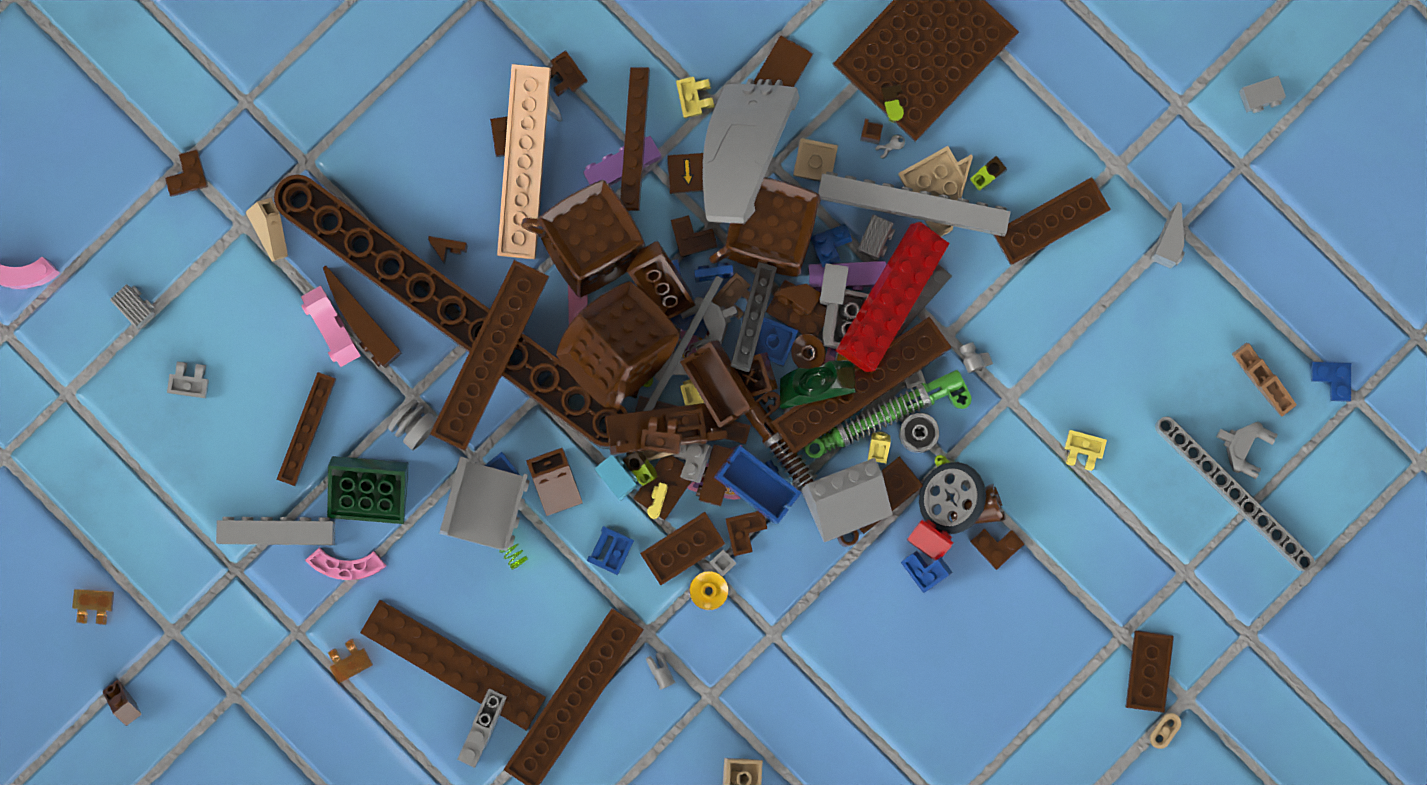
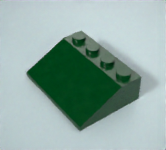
M332 456L328 465L327 518L404 524L409 462Z

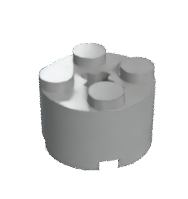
M916 413L907 417L902 423L899 438L907 450L914 453H923L930 450L936 444L939 438V428L935 419L930 415ZM916 429L918 431L919 429H922V435H924V437H916V432L914 430Z

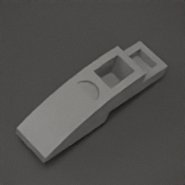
M488 689L457 760L474 768L476 767L498 721L507 698L506 696Z

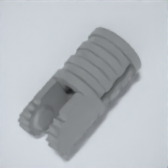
M660 651L656 653V658L661 668H657L651 656L647 657L646 661L657 681V685H659V689L662 690L676 682L673 680V676L668 669L669 667Z

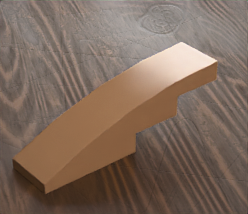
M1245 343L1232 353V356L1280 416L1283 417L1297 405L1278 377L1271 372L1263 359L1258 357L1249 343Z

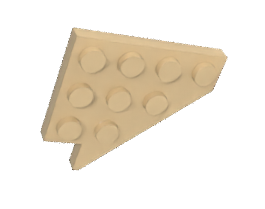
M946 146L898 173V176L905 187L913 189L912 192L928 191L932 193V196L947 195L950 196L951 200L957 201L958 198H962L973 156L971 154L957 162L950 148ZM925 221L928 228L941 237L951 232L954 227Z

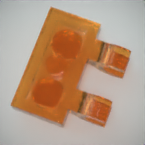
M74 589L72 609H78L76 622L87 624V610H96V624L106 625V611L112 612L114 592Z
M353 639L345 642L347 649L351 653L347 658L342 660L336 648L327 652L334 663L329 668L338 684L373 665L364 648L358 650Z

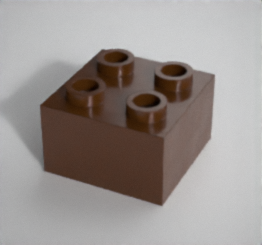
M767 352L753 356L749 372L736 369L752 397L778 389Z

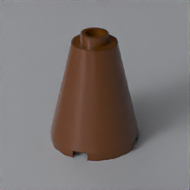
M994 484L986 486L985 506L979 519L974 524L1006 520L1005 512L1000 510L1003 505L996 487H994ZM971 500L965 502V510L971 509ZM952 512L950 516L954 522L957 520L958 515L956 512Z

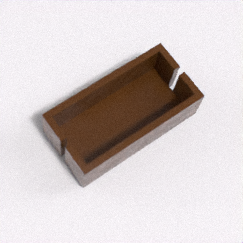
M719 340L710 341L698 349L697 352L680 361L719 428L729 425L740 418L741 415L758 406L737 370L730 367L731 360Z

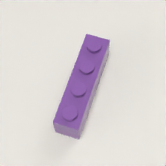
M645 136L643 168L662 159L651 136ZM624 146L619 149L618 153L604 156L602 158L603 161L596 164L594 162L585 167L586 170L583 173L589 185L603 179L611 186L622 180Z
M886 261L833 263V265L847 266L846 288H852V291H862L865 287H871L872 290L886 266ZM810 264L808 267L809 286L821 293L825 267H822L821 264Z

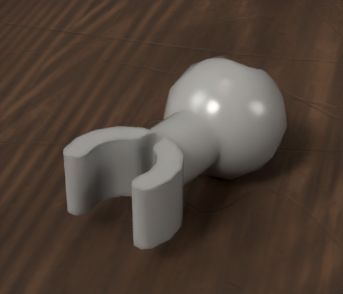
M894 135L890 143L885 146L878 145L875 149L876 151L886 149L885 153L880 156L883 159L889 151L902 149L905 145V140L901 135Z

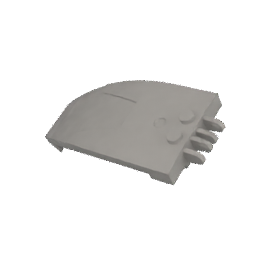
M748 79L746 84H729L724 86L711 116L704 145L703 193L707 221L745 223L755 212L754 201L791 110H795L799 100L796 87L783 86L781 80H777L775 85H772V81L769 79L766 82L763 79H759L757 85L754 84L753 79Z

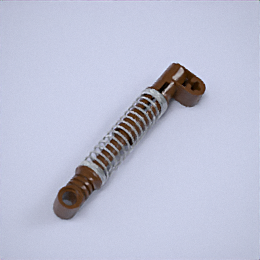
M773 391L765 393L756 400L758 406L744 415L762 437L763 445L771 449L770 453H774L773 458L777 457V463L780 462L782 464L781 468L784 467L786 469L784 472L789 473V478L792 477V482L799 481L796 487L800 485L804 487L806 484L814 482L817 475L815 474L810 477L813 473V470H809L810 465L805 464L806 460L801 459L802 455L797 453L793 455L772 425L773 420L770 418V415L780 407L779 394ZM768 399H773L775 402L773 405L770 404L767 407V410L769 411V413H767L759 403L760 401L763 403V405H766ZM858 531L850 532L853 536L851 542L846 541L843 535L837 537L839 544L844 547L853 546L858 541Z

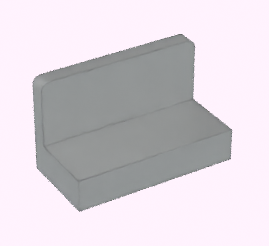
M825 264L820 297L821 304H843L848 275L847 266Z

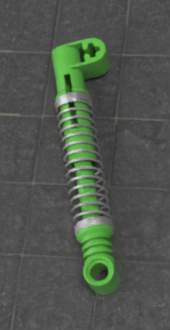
M954 370L932 382L917 385L915 390L911 388L912 391L909 393L907 391L904 395L900 393V397L897 398L895 396L894 400L891 401L889 399L890 402H883L884 405L882 406L878 404L880 409L878 412L872 407L874 411L872 415L867 409L869 416L866 418L863 412H861L863 419L860 420L856 415L857 422L855 423L850 417L852 424L848 425L845 420L844 422L847 426L845 428L840 423L830 430V433L827 432L825 433L826 435H822L821 438L812 442L819 445L818 453L812 454L809 447L811 444L806 446L804 451L807 456L818 458L826 454L827 450L830 452L831 448L833 450L836 449L835 446L844 448L850 445V443L853 444V437L859 441L858 434L864 438V431L870 436V430L873 433L876 432L875 426L878 430H881V424L886 428L888 423L892 425V422H898L899 418L903 420L904 416L909 417V413L914 414L916 410L920 412V408H928L934 405L936 400L948 396L953 407L957 409L967 408L971 404V395L960 372ZM938 387L940 388V390L928 395V392ZM963 388L964 391L959 393V395L965 397L963 400L964 404L957 403L959 396H952L951 393Z

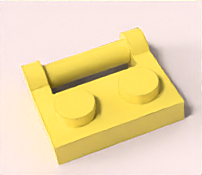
M659 483L658 487H654L652 498L655 500L653 505L647 510L649 517L652 519H657L660 515L668 489L666 484Z

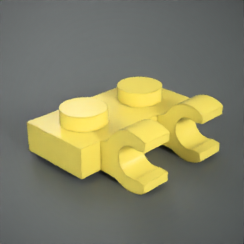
M695 77L676 81L684 119L703 115L702 109L715 107L713 98L699 100L698 91L711 89L709 79L696 82Z
M1069 430L1064 447L1065 450H1069L1066 464L1074 466L1077 454L1080 453L1088 455L1084 469L1094 470L1096 458H1103L1107 440Z

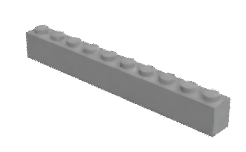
M822 173L818 192L821 200L1004 237L1007 233L1011 211H1006L1007 208L1002 206L991 208L988 207V204L982 202L971 204L967 199L958 198L956 201L951 200L950 196L947 195L932 196V193L928 191L917 193L912 192L913 189L908 187L897 189L894 188V185L888 183L877 185L873 180L864 179V182L857 181L856 177L853 176L842 178L837 177V173Z

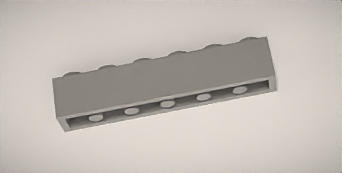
M222 517V520H217L216 544L335 545V522L330 521V518H319V521H311V518L300 517L299 521H292L291 517H280V521H273V517H261V521H253V517H242V521L234 520V517Z

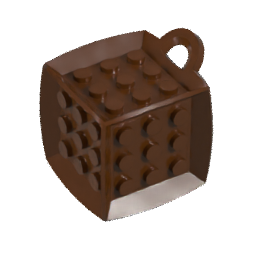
M764 177L754 201L755 212L745 223H730L726 245L709 257L711 264L724 259H730L740 264L757 268L758 262L777 267L776 274L793 277L800 276L809 247L810 237L812 236L817 207L821 201L820 195L788 182Z
M603 179L566 197L539 216V219L524 218L521 223V227L525 230L538 234L556 268L570 288L580 298L606 286L627 273V269L640 249L646 247L628 210L610 185Z
M627 281L602 294L573 319L561 338L556 356L577 383L597 402L606 408H618L623 399L646 384L664 366L676 347L680 333L666 314L648 295L631 281Z

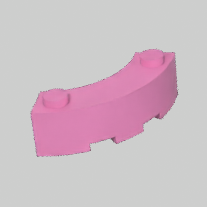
M44 257L22 267H8L0 264V285L12 289H28L51 281L60 272Z
M322 286L301 296L304 303L301 306L306 315H311L331 350L328 354L332 361H337L340 367L360 357L361 355Z

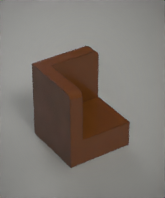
M865 118L860 141L879 145L883 125L868 122L869 119Z

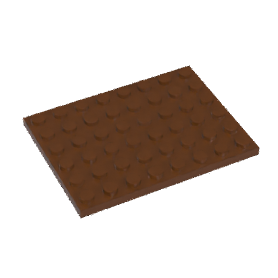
M893 0L832 65L886 115L887 111L882 88L900 84L902 93L897 94L904 114L900 120L894 121V123L916 142L1019 34V31L985 0Z

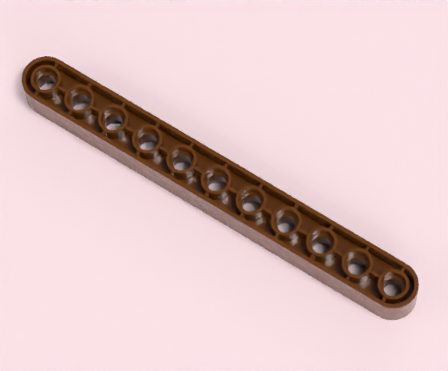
M291 175L284 178L278 184L274 193L275 206L290 223L468 353L470 352L476 339L477 331L482 327L490 310L488 307L309 177ZM300 193L306 194L307 203L300 208L294 207V197ZM328 216H336L338 218V224L332 230H327L323 226V222ZM359 238H366L369 242V246L364 252H356L354 250V243ZM390 260L399 262V270L393 275L386 274L384 271L385 264ZM419 283H428L430 285L429 294L425 297L416 296V286ZM451 305H458L461 308L460 316L454 320L448 319L446 317L447 308ZM522 333L515 350H520L523 353V359L517 365L508 363L502 377L594 445L602 449H610L608 434L600 429V422L606 416L627 414V410L621 404L618 408L602 406L577 383L558 358ZM544 372H549L554 376L553 384L546 388L541 387L538 384V377ZM573 395H581L585 398V405L580 410H573L569 407V400Z

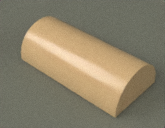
M724 758L723 785H761L763 760Z

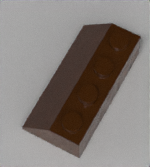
M658 240L640 249L627 269L637 287L648 295L669 319L696 306L689 287Z

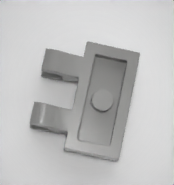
M177 361L175 375H169L167 393L206 398L209 379H203L206 366L196 364L194 377L184 376L187 363Z

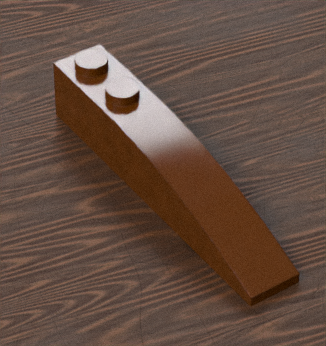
M325 265L323 270L329 288L345 320L360 339L359 345L365 352L370 351L373 354L371 359L378 367L382 365L386 368L402 352Z

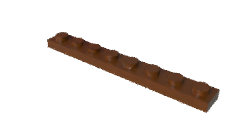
M630 67L620 200L628 211H640L650 78L649 67Z

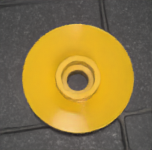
M700 573L693 579L690 585V597L694 604L701 609H717L727 599V583L718 573ZM708 587L712 588L713 590L712 594L707 595L705 593V590Z

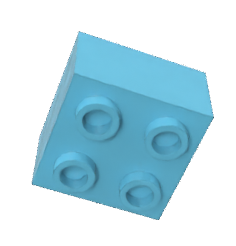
M610 455L594 470L619 501H621L638 487L636 484L637 478L631 471L626 472L624 470L626 465L619 456L614 457Z

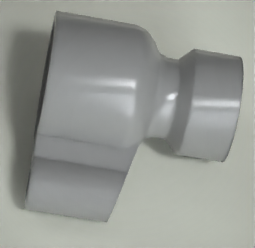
M974 342L959 348L961 353L965 355L963 363L968 373L993 364L989 353L978 354L975 352Z

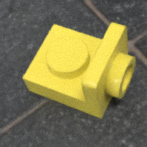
M684 381L680 389L685 406L704 403L692 381Z
M885 432L871 434L868 460L875 458L876 462L887 464L891 443L890 435H887Z

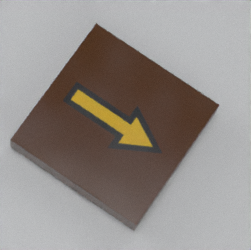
M703 153L667 155L670 194L703 192Z

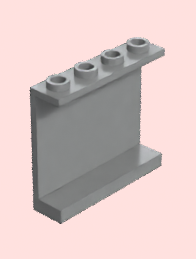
M460 456L439 534L507 551L508 547H512L515 536L512 535L513 528L517 529L520 517H517L518 509H523L525 499H522L523 491L527 492L530 482L526 480L528 474L520 476L468 462V458Z

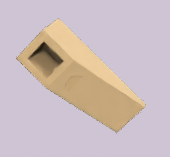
M272 198L256 202L246 211V214L271 261L287 257L288 253L280 213Z

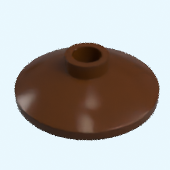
M812 334L801 335L796 338L792 345V359L798 368L812 369L824 364L826 351L824 344L817 336Z

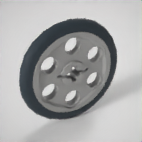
M949 462L935 468L925 478L919 493L920 512L925 521L928 519L936 525L935 529L940 533L945 531L948 534L960 533L970 528L979 519L985 506L986 491L981 476L974 468L960 462ZM950 474L955 476L952 484L947 483V477ZM966 481L971 483L968 491L963 490V484ZM939 486V495L933 496V488ZM950 494L955 495L953 497L954 502L949 501L951 499ZM967 500L972 501V507L969 510L964 508ZM940 505L942 508L941 513L935 515L934 507ZM952 512H956L958 515L957 520L954 522L950 521V514Z

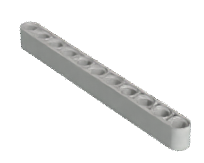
M1166 416L1156 422L1155 429L1157 433L1295 569L1306 571L1314 566L1312 555L1171 417ZM1162 421L1169 423L1170 428L1168 431H1164L1161 428ZM1177 434L1183 437L1181 445L1175 442ZM1190 448H1194L1197 451L1196 458L1189 456L1188 451ZM1203 462L1210 463L1211 470L1209 472L1203 470ZM1218 475L1224 477L1225 483L1223 485H1219L1216 482ZM1231 489L1238 491L1237 499H1233L1230 496ZM1246 502L1252 505V511L1250 513L1244 510V504ZM1260 516L1265 517V526H1260L1258 524V518ZM1273 530L1279 531L1280 538L1278 540L1273 539ZM1288 543L1292 544L1294 547V551L1292 554H1289L1286 551V545ZM1302 557H1305L1308 561V565L1305 568L1300 565Z

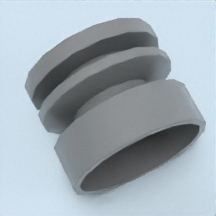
M415 399L396 413L388 427L391 432L397 430L396 437L406 433L407 435L403 443L412 451L417 449L430 436V432L437 420L430 412L422 417L421 414L424 407L421 405L417 408L419 403Z

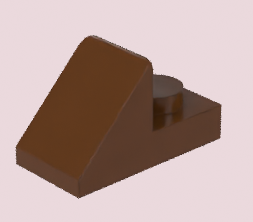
M432 236L428 237L429 242L444 264L448 250H450V253L461 255L462 252L467 253L468 245L466 242Z

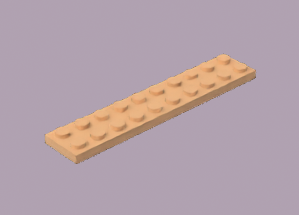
M512 64L497 256L536 259L538 234L525 230L521 227V223L524 218L539 219L551 75V68Z

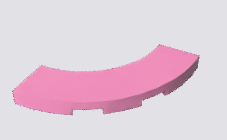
M319 547L305 560L318 572L341 580L366 578L378 573L387 566L375 551L361 559L345 561L328 555Z

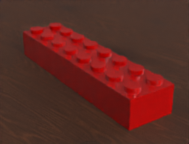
M922 222L910 224L836 351L864 372L875 371L950 243Z

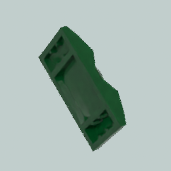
M844 360L828 361L820 367L812 369L797 368L780 378L781 409L854 393L855 364Z

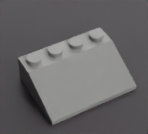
M875 458L808 483L801 489L824 543L893 515L883 475Z

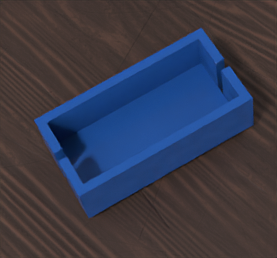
M737 446L727 459L729 463H724L714 478L774 524H779L789 510L786 507L783 508L784 505L791 507L801 492L743 447Z

